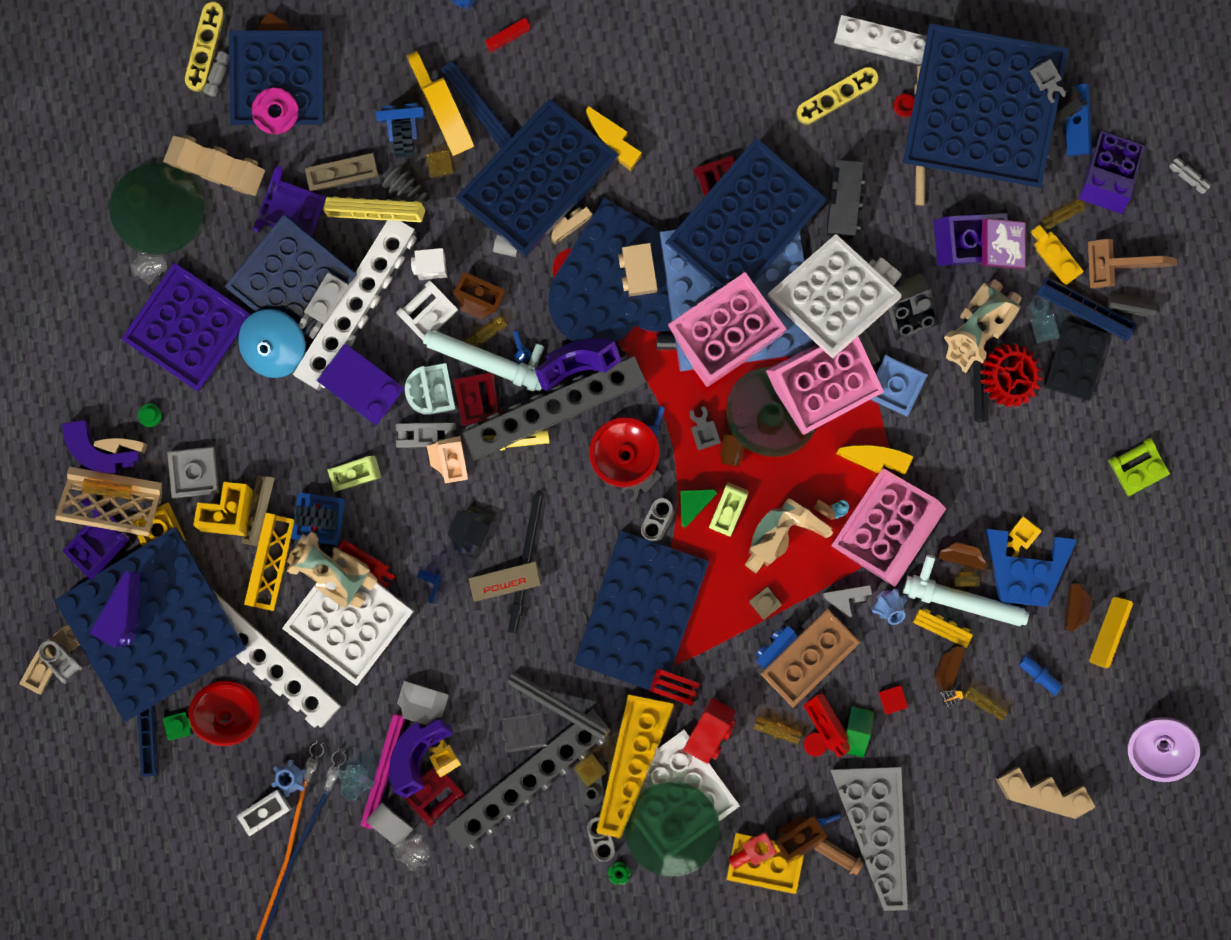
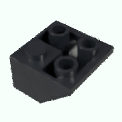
M923 274L901 281L896 287V290L901 293V298L888 309L896 341L940 324L932 290Z

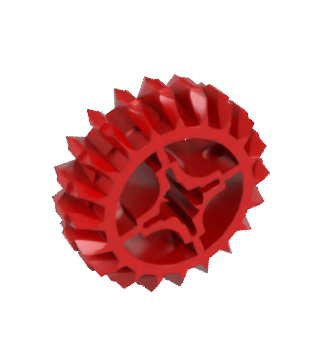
M1003 344L1001 348H994V353L987 355L989 361L982 363L986 370L980 371L982 375H985V379H982L980 382L987 384L983 391L991 392L989 398L991 400L996 399L998 405L1004 403L1005 407H1011L1012 405L1015 407L1020 406L1021 402L1028 403L1029 398L1036 396L1033 390L1041 388L1036 384L1037 381L1043 379L1037 375V372L1042 370L1041 367H1036L1039 360L1037 358L1032 359L1034 352H1026L1025 346L1018 347L1017 344H1011L1010 346ZM1009 356L1013 357L1011 362H1008L1007 367L1000 366L1004 359ZM1009 371L1012 372L1011 374H1013V378L1015 379H1010L1011 377L1010 373H1008ZM1016 384L1022 385L1019 391L1010 394L1011 389H1014Z

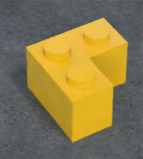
M224 482L220 505L197 503L194 526L201 532L246 536L253 490L247 484Z

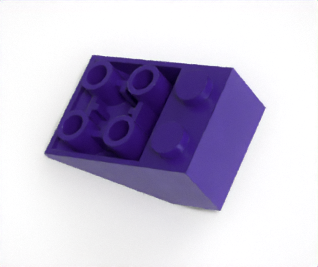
M1100 131L1078 199L1123 214L1131 199L1145 146Z

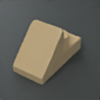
M587 207L583 210L578 208L569 215V220L564 216L553 228L552 242L554 245L592 218V213Z

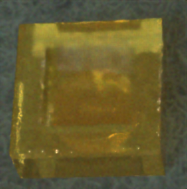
M449 150L426 154L431 178L454 174Z
M959 572V577H953V587L980 586L979 577H973V572Z
M593 754L574 767V770L587 787L606 773Z

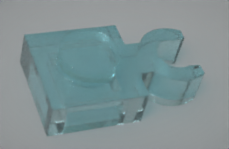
M1043 300L1044 307L1042 310H1036L1034 303L1030 304L1031 313L1037 317L1031 319L1037 344L1060 338L1054 314L1047 315L1048 303L1046 300Z

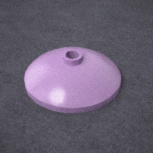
M1154 718L1140 724L1133 731L1128 743V756L1133 767L1144 777L1159 782H1171L1187 776L1196 767L1200 757V744L1194 731L1185 723L1173 718ZM1161 740H1166V741H1168V742L1165 743V744H1163V743H1161L1160 741H1161Z

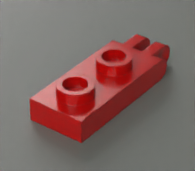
M342 540L338 549L366 564L370 570L369 572L377 578V582L388 588L390 583L383 579L384 576L391 580L395 578V575L388 571L390 567L347 540Z
M821 693L803 705L828 749L834 751L838 757L848 753L851 750L847 742L849 739L848 735L824 694Z

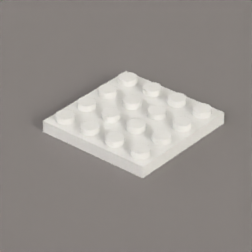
M835 234L768 293V298L833 359L901 298V293Z
M342 558L337 560L339 566L347 567L348 563ZM329 582L326 587L333 590L336 588V584ZM376 582L371 590L363 585L359 587L357 592L366 597L360 609L351 605L344 608L329 599L314 586L282 629L357 686L414 610L378 582Z
M682 730L657 749L630 814L663 862L740 806L709 763L705 764L683 751L689 738L685 730Z

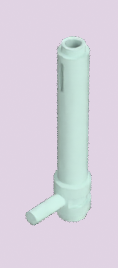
M428 330L423 342L427 345V348L511 380L517 386L528 387L527 390L532 392L534 390L541 391V386L534 369L538 366L544 346L535 345L528 365L522 362L518 364L433 330L431 332Z
M926 555L920 576L913 575L912 577L907 575L902 593L906 594L909 598H921V601L926 603L935 602L1016 626L1027 624L1029 612L1025 611V608L936 584V581L929 579L935 557L932 555Z

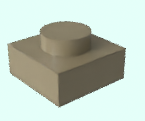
M768 587L749 601L763 620L782 606Z

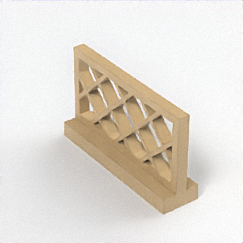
M69 467L67 482L55 519L149 536L158 504L162 500V483ZM70 489L81 490L83 493L73 498L70 494ZM96 493L104 494L106 498L96 502L92 495ZM119 497L129 499V502L119 506L115 499ZM88 498L92 504L82 509L78 502ZM111 502L115 509L105 513L101 506ZM149 502L152 503V506L142 510L139 503ZM71 505L77 510L73 514L63 513L64 509ZM134 506L138 513L128 517L124 510ZM96 509L101 515L96 518H89L86 514ZM119 513L124 519L117 523L112 522L109 518ZM142 517L146 521L145 527L133 524L134 521Z

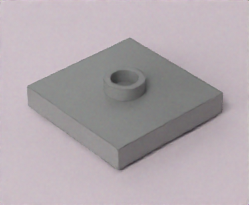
M215 447L167 452L173 499L220 494Z

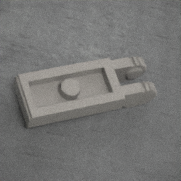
M329 271L304 310L305 314L298 323L302 330L309 316L318 320L309 332V337L311 338L315 337L322 323L326 322L349 284Z

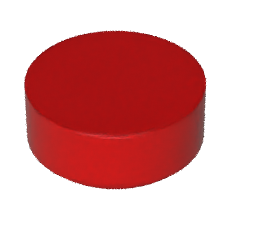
M907 93L900 94L893 103L894 112L903 118L910 117L915 98Z
M811 733L804 739V750L811 756H820L827 749V745L819 733Z

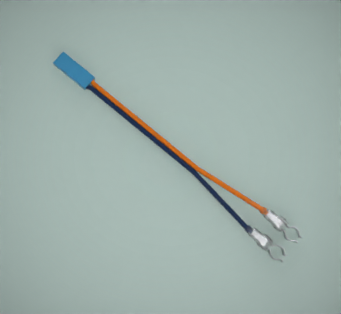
M311 756L305 761L304 769H306L307 773L303 775L302 784L305 789L318 768L319 761L317 757L315 760ZM333 764V766L331 765L328 768L323 795L290 858L305 789L303 791L300 790L286 856L255 940H265L293 862L327 796L340 776L341 769L339 765L335 767Z

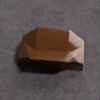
M464 271L454 290V294L458 298L459 310L482 320L490 313L497 312L506 293V290Z
M956 542L938 551L937 559L985 570L986 561L978 547Z
M1069 584L1064 631L1074 632L1079 626L1089 621L1092 597L1083 590L1080 584Z
M953 646L941 654L934 675L939 691L952 690L965 652L964 648Z
M798 816L778 830V840L774 843L786 861L790 863L821 844L827 838V835L814 816L809 819Z

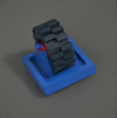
M418 103L405 104L404 109L397 110L395 106L381 107V111H376V119L379 123H387L389 142H394L395 157L415 156L414 140H418L416 120L426 119L425 109L419 107Z
M298 492L291 539L300 540L303 534L308 536L312 531L318 537V543L339 546L345 499Z

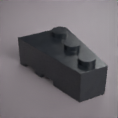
M835 160L832 168L826 236L833 237L837 234L842 238L854 239L856 233H860L861 219H858V210H862L863 196H860L861 187L865 185L866 173H863L864 162Z

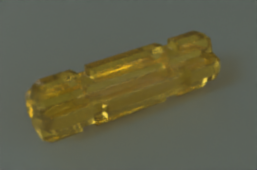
M1078 199L1072 202L1071 206L1067 205L1053 212L1052 216L1048 215L1042 218L1041 223L1045 230H1049L1055 224L1058 225L1075 216V213L1083 212L1085 205L1082 200Z
M497 316L492 320L491 324L489 322L476 331L473 337L472 335L469 336L464 342L479 347V343L483 344L497 334L496 331H501L507 324L501 316Z
M973 687L968 688L964 695L966 699L971 702L974 701L975 705L989 714L993 713L994 717L999 720H1004L1008 714L1006 708L998 706V703L984 694H979V691Z

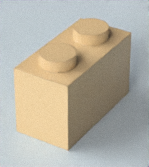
M650 243L622 247V254H618L620 268H625L626 277H622L623 290L628 291L629 297L656 293L657 284Z

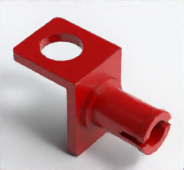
M763 833L756 838L751 837L742 845L744 849L730 855L728 859L731 866L736 870L750 861L755 866L775 855L777 850L767 833ZM757 842L766 843L768 847L766 854L762 852Z

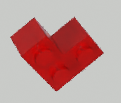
M711 698L688 738L683 751L705 764H708L711 758L716 759L722 749L719 746L721 740H727L734 729L736 720L733 718L736 711Z

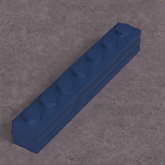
M451 60L440 69L442 74L502 149L514 135L510 130L506 131L504 122L495 117L497 114L493 108H488L486 99L478 95L479 91L475 85L471 86L468 76L466 74L463 75L460 72L461 67L458 63H453Z
M1047 276L1037 292V295L1053 302L1125 341L1129 340L1137 325L1136 322Z
M154 705L137 715L141 777L159 775Z

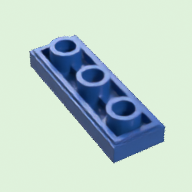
M1089 85L1064 86L1066 94L1074 89L1079 96L1069 105L1066 100L1068 109L1066 113L1067 156L1092 154Z

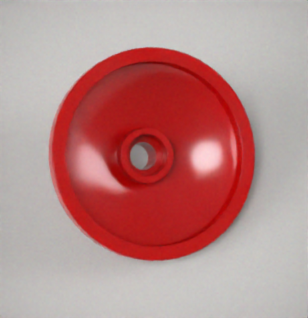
M617 418L602 425L594 434L589 448L590 463L595 473L604 482L616 487H632L644 482L656 469L660 455L659 444L653 431L643 422L633 418ZM624 453H630L629 459H622Z
M221 681L205 686L193 697L189 707V721L196 735L210 744L229 746L244 741L256 730L260 720V706L257 698L248 688L235 682ZM224 719L228 720L227 723H222L221 721Z

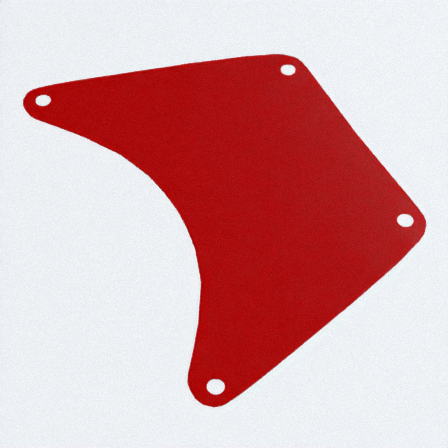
M572 248L565 249L555 258L552 268L554 278ZM634 326L626 337L617 342L630 358L635 357L659 406L665 408L663 417L673 446L678 494L674 536L670 548L709 561L673 667L748 630L862 568L861 565L831 545L879 473L837 455L836 452L839 448L869 445L889 448L878 403L868 400L816 429L802 434L775 392L766 372L771 367L793 356L742 363L709 387H706L695 370L680 371L677 350H657V333L645 331ZM704 406L707 410L706 422L714 421L721 443L698 451L691 428L697 426V424L691 420L689 413L693 410L694 416L700 418L703 415L701 407ZM729 431L740 432L742 437L746 438L743 461H740V466L721 463L720 452L723 435H728ZM885 466L882 467L887 471L891 472L892 474L896 475L894 470H891ZM727 483L749 491L731 537L709 528ZM715 490L717 492L715 497L686 528L682 527L680 491ZM788 498L809 510L814 516L832 528L833 534L828 538H824L810 529L793 525L788 530L789 543L783 555L774 560L768 567L763 564L757 573H754L745 566V563L751 557L749 550L756 527L767 513L772 509L782 507ZM818 500L827 505L838 503L840 500H845L849 504L848 513L843 517L833 520L826 518L813 510ZM768 587L782 606L763 620L749 601Z

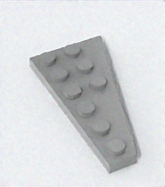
M901 767L830 770L883 910H908Z

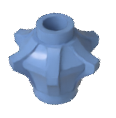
M893 589L891 592L888 590L882 591L877 596V603L871 607L872 612L879 614L880 618L886 619L889 624L896 625L901 623L906 616L904 605L907 597L899 595L897 589Z
M289 760L288 764L284 766H275L273 768L276 775L275 782L271 785L273 788L277 786L284 792V797H289L291 792L298 789L301 791L305 789L302 784L303 775L307 773L306 769H299L294 765V760ZM288 774L292 777V782L287 780Z

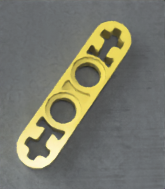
M215 2L207 3L204 6L185 75L186 85L192 91L203 90L210 74L224 19L222 7ZM213 8H216L217 13H219V16H214L212 22L214 25H217L216 28L211 25H204V22L210 23L211 17L207 13L212 11ZM205 30H211L214 33L213 39L209 42L201 39V35ZM200 52L208 54V60L204 64H198L195 60L196 55ZM193 66L199 69H205V72H202L200 70L199 78L202 80V82L197 83L196 86H193V82L190 80L191 78H195L197 73V70L193 69Z
M863 68L803 102L797 109L798 120L803 124H811L871 90L878 81L877 72L872 68ZM864 73L868 76L872 75L871 84L868 82L860 84L862 90L859 91L853 79L856 78V81L859 82L863 79ZM843 85H851L854 93L851 96H844L841 93ZM823 96L832 97L834 100L833 106L830 108L823 107L821 105V98ZM816 101L817 107L822 113L819 114L817 109L811 113L812 118L802 117L803 108L806 107L807 110L814 108L815 105L812 102Z

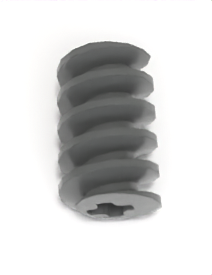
M398 165L385 177L382 187L384 189L390 188L388 193L391 196L396 195L395 201H419L425 209L432 199L425 201L424 199L428 193L423 192L419 194L421 186L413 187L412 184L415 179L407 180L406 177L409 172L400 173L403 165Z

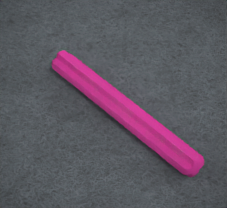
M398 714L392 716L361 820V826L373 829L366 820L382 801L389 778L391 754L401 737L406 721L403 716Z

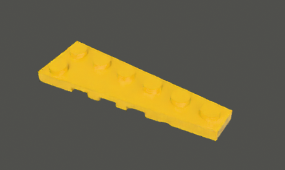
M628 695L598 823V834L621 838L673 712L674 704Z

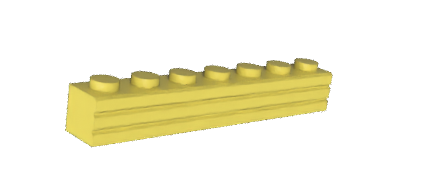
M334 196L327 197L323 207L327 217L422 222L425 209L419 201L406 202L404 200L393 201L390 199L369 200L365 198L353 199L351 197L339 198Z

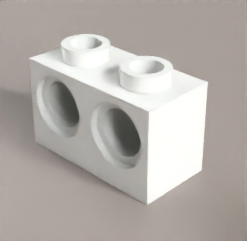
M443 248L415 251V257L411 258L412 272L418 276L419 280L447 278L446 257Z

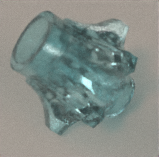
M348 765L347 770L339 771L338 776L342 783L340 793L345 799L354 801L359 795L365 793L367 789L373 788L375 782L369 779V772L365 767L361 765H356L355 767Z

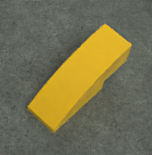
M444 78L423 86V91L452 155L454 156L474 147Z
M588 106L586 115L597 137L619 154L617 161L632 171L641 158L642 152L624 141L627 137V131Z
M869 445L842 447L836 452L837 455L876 473H880L882 467L885 466L904 475L913 459V456L898 450Z

